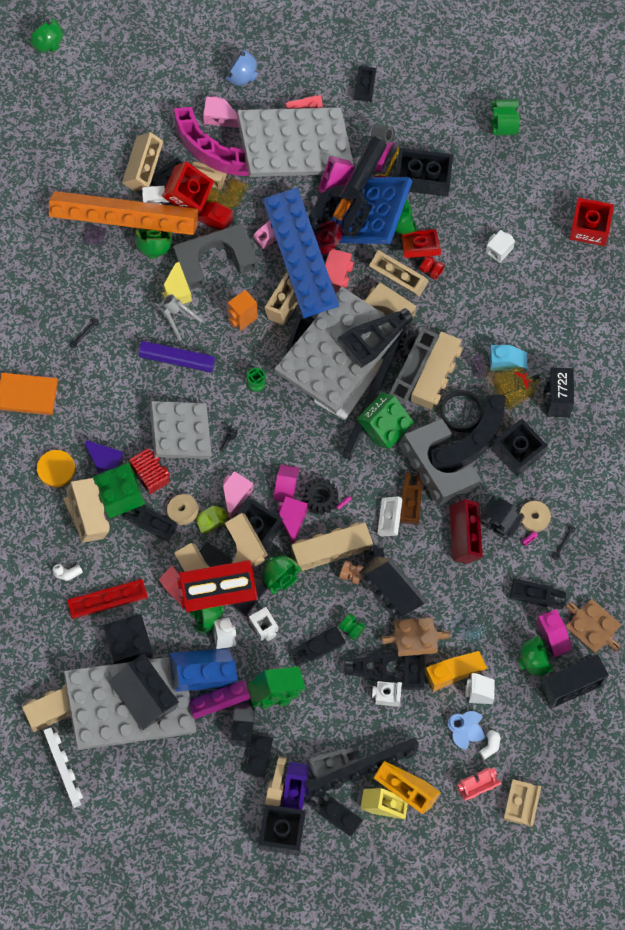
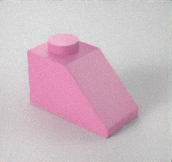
M216 96L206 97L203 114L204 124L239 128L236 112L225 99Z
M235 471L223 481L227 514L230 519L233 518L253 491V483Z

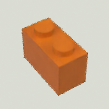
M246 290L228 302V321L231 326L237 327L241 331L258 318L257 302Z

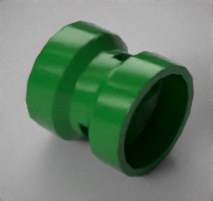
M260 368L250 369L247 373L248 388L254 392L263 390L266 385L265 372Z
M352 613L347 615L339 625V629L342 632H347L349 638L353 641L366 628L365 624L356 621V617Z

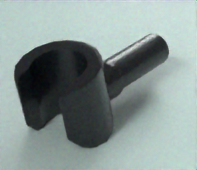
M231 425L227 427L225 441L219 449L222 452L228 443L237 437L238 429H236L235 433H230Z

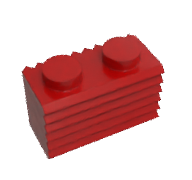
M147 448L131 457L129 464L150 495L169 484L168 477L170 474L165 466H160L158 463L160 459L159 457H154V451L151 452Z

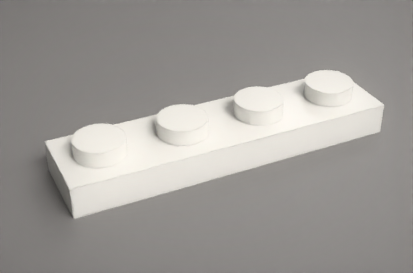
M51 728L43 730L74 808L81 805L80 799L83 796L79 787L75 788L72 781L76 779L72 768L67 769L65 763L68 762L65 751H60L58 744H61L57 732L53 733Z

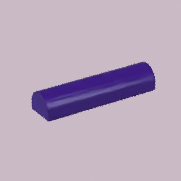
M141 341L139 358L213 373L216 363L215 357L146 341Z

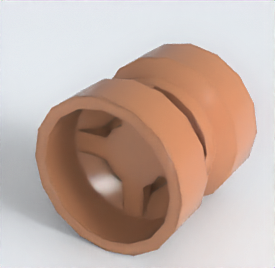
M346 560L339 578L342 580L349 579L353 584L358 585L361 579L359 572L364 566H355L352 562Z

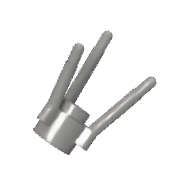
M173 294L163 299L162 305L165 307L163 312L167 316L178 341L182 339L170 313L176 314L179 311L184 315L188 313L200 323L203 322L198 315L186 307L179 299L177 300Z

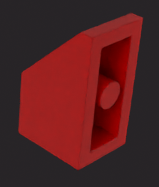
M208 202L204 204L202 211L198 213V221L215 230H224L233 221V211L217 202Z

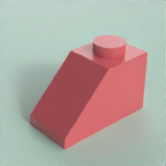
M171 566L159 578V581L166 591L181 604L180 597H183L182 589L178 588L177 577H180V572Z

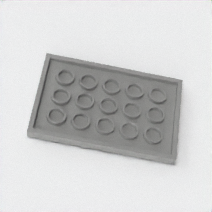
M341 108L238 110L236 113L249 177L323 175L329 156L349 160L354 165Z
M341 287L336 293L339 307L320 313L275 368L277 374L335 414L403 331L402 328L376 359L360 368L337 341L338 337L353 327L384 317L385 315L344 287ZM389 322L379 326L385 335H388L394 329ZM368 332L361 336L370 347H374L380 340L374 332Z
M169 657L151 659L149 661L177 698L179 704L174 711L145 730L141 729L108 683L110 679L130 662L64 671L76 749L83 750L196 733L195 721L189 705L191 701L189 691L174 692Z

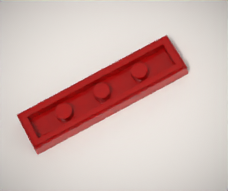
M140 579L67 599L71 617L75 619L144 600L148 596L144 581Z

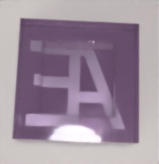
M88 225L84 243L102 247L107 231L106 228Z
M480 355L473 356L471 365L479 380L485 378L487 370Z

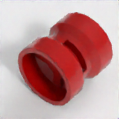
M427 256L419 270L423 273H428L432 279L436 280L443 272L445 264L436 262L432 256Z

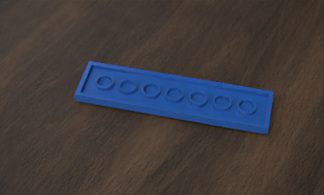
M298 187L263 198L303 318L339 307Z

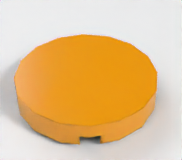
M52 450L46 452L39 459L37 473L39 479L45 485L62 487L68 484L74 477L75 464L73 458L68 453L62 450Z

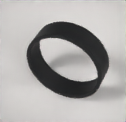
M454 391L448 394L442 402L441 418L447 427L453 431H471L478 426L482 419V402L470 391ZM456 396L469 397L479 406L480 416L472 425L456 426L449 422L444 415L443 408L446 402Z

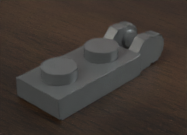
M357 747L310 758L306 763L313 780L358 762L362 758L349 761L348 756L359 752Z

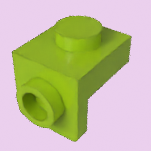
M211 506L198 514L195 519L201 533L206 534L220 525L226 526L225 523L228 521V515L223 508Z

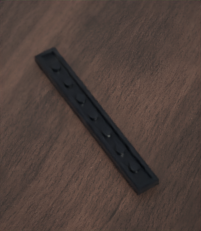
M406 325L388 348L359 416L378 397L399 349L401 338L406 333ZM358 420L344 449V458L351 460L364 430Z

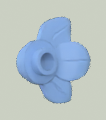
M468 711L463 715L453 714L448 719V728L453 732L452 739L459 748L466 750L469 741L476 742L485 738L483 730L478 725L482 719L481 714L475 711ZM455 721H460V722H461V726H460V727H456V726L454 725V722H455Z

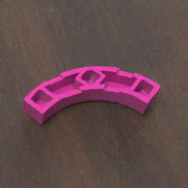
M192 107L174 108V119L178 135L187 150L195 158L217 171L231 175L249 176L244 149L226 148L219 145L217 141L207 134H204L199 128Z

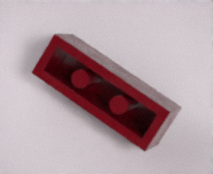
M464 499L449 506L453 561L469 564L483 558L479 503Z

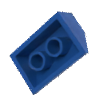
M227 648L169 653L174 692L224 688L236 683L238 680L235 660Z

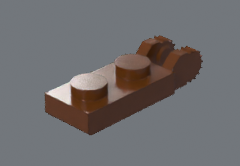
M406 472L399 523L419 525L422 496L420 475L416 476V486L409 485L411 475L410 472Z

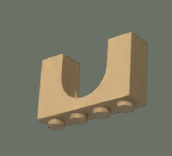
M381 282L376 288L372 287L366 300H363L385 316L406 308L414 317L417 307Z
M241 513L227 521L225 524L237 547L236 557L232 563L251 560L252 564L257 566L264 562V557L268 556L246 515ZM190 543L175 552L185 572L209 567L196 544Z

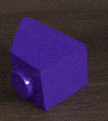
M86 440L87 452L99 474L121 466L124 459L122 451Z
M289 762L282 807L303 809L309 772L307 764Z

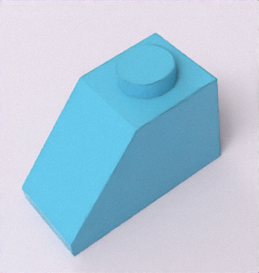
M491 345L489 352L490 371L528 370L527 352L511 345Z

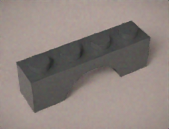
M422 327L389 393L390 395H394L397 400L406 404L440 335Z

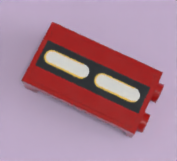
M251 560L180 572V577H177L178 588L182 589L183 597H180L181 607L186 612L258 600Z

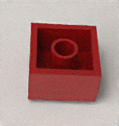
M185 161L174 167L162 197L175 206L198 209L199 213L204 207L214 180Z
M578 197L569 240L606 246L614 204Z

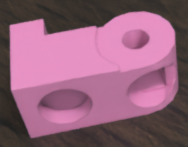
M270 220L257 230L253 236V239L262 249L276 241Z

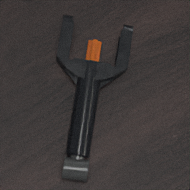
M375 125L372 128L371 138L346 184L332 187L321 193L308 217L312 229L319 230V226L327 221L336 203H338L339 205L333 217L342 220L348 208L352 207L343 223V232L348 237H356L371 211L369 203L364 197L363 189L387 146L386 143H392L395 139L393 127ZM326 202L325 210H323V205Z

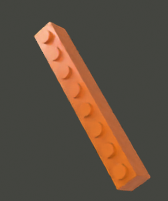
M54 191L49 199V217L194 235L198 226V209L58 191Z

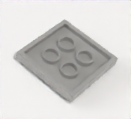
M158 401L150 403L154 457L211 458L206 403Z

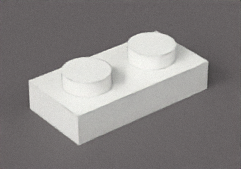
M399 496L382 498L377 532L381 537L398 535L402 499Z

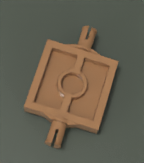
M593 599L580 609L572 602H569L565 608L573 613L574 616L567 624L566 629L594 654L607 644L617 652L621 645L612 638L614 633L621 627V624Z
M433 617L394 620V635L382 636V644L394 643L398 656L438 653V639H450L449 630L437 632L434 627Z

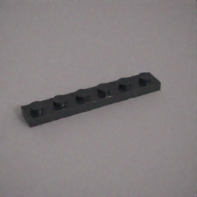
M416 737L308 782L306 783L305 792L308 798L313 796L320 797L332 788L335 790L342 787L346 782L357 781L367 773H376L384 761L394 765L402 758H411L418 751L419 743Z

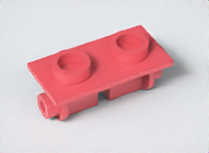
M315 94L303 99L288 100L285 103V108H323L322 97Z
M488 767L477 773L478 780H475V777L472 775L460 780L457 787L458 792L466 801L475 798L487 790H492L500 785L501 782L495 776L497 773L494 767L491 769Z

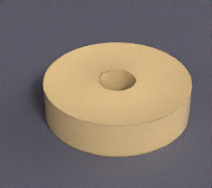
M188 494L175 496L167 506L168 516L178 525L192 522L199 512L196 500Z
M530 501L521 508L520 513L522 512L525 516L521 525L531 532H539L548 526L551 514L549 508L544 503ZM537 514L538 518L534 519L531 515Z

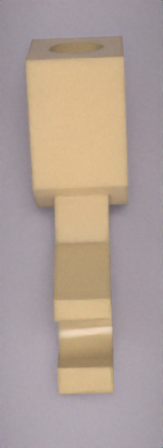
M278 757L273 781L270 780L266 805L280 807L284 789L282 778L287 757Z

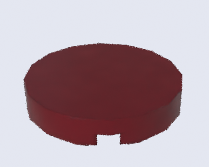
M335 221L323 223L318 228L320 230L317 233L314 232L321 255L330 252L336 247L342 237V227Z

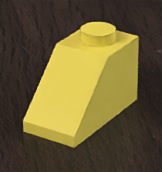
M178 262L175 263L164 283L165 292H162L164 299L166 296L173 294L177 300L179 299L184 304L191 302L192 298L182 268Z
M382 788L364 789L360 809L372 814L405 819L408 803L396 794Z

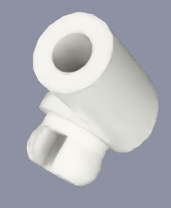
M56 564L52 569L56 578L69 581L83 573L79 565L66 569L61 564Z
M494 730L487 733L488 746L479 751L484 760L499 750L501 737Z

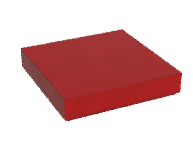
M436 229L418 230L405 235L400 234L404 258L441 255Z

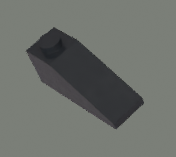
M251 699L235 704L231 745L251 747L256 707H253Z

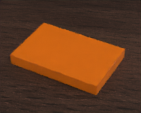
M1 373L0 410L53 415L58 378Z

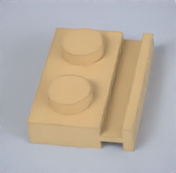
M512 780L503 820L532 827L541 786Z

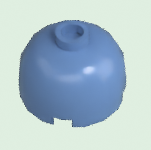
M245 49L241 51L244 55L238 56L230 68L231 76L225 77L226 81L236 86L246 85L249 81L253 82L258 75L256 72L257 61Z

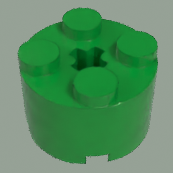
M496 99L491 101L493 117L490 118V126L493 135H518L517 132H519L520 114L516 110V107H519L518 99Z

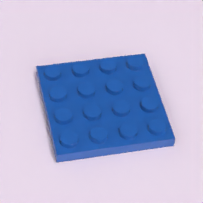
M370 177L363 189V194L369 203L371 211L356 237H348L343 232V223L352 207L348 208L342 220H338L335 217L332 218V221H335L342 227L343 234L339 243L390 244L413 181L409 177Z

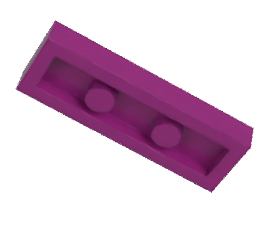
M245 680L194 698L189 702L195 720L251 699Z

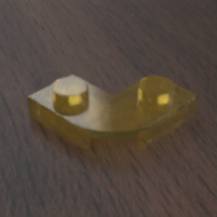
M232 178L225 192L211 188L205 203L217 202L229 209L237 207L241 203L249 184Z

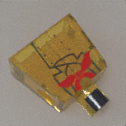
M523 367L496 373L493 375L492 380L498 393L505 395V405L508 411L533 396L534 384L541 381L536 371L527 375Z

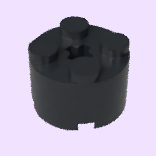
M492 496L481 512L480 519L482 520V526L489 530L494 528L499 531L497 534L501 538L507 540L514 535L525 516L522 512L518 515L515 512L517 508L506 500L499 497L495 500V496Z

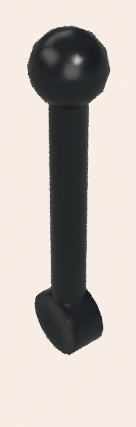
M93 319L92 324L75 341L70 342L71 348H76L77 343L94 326L99 324L98 319Z
M573 525L568 527V533L558 550L552 554L554 560L560 558V552L570 535L575 532L576 528Z

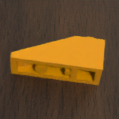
M476 651L427 667L425 675L434 692L467 678L472 673L486 670L487 667L480 652Z
M386 761L383 762L374 779L421 814L432 808L441 793L425 780Z

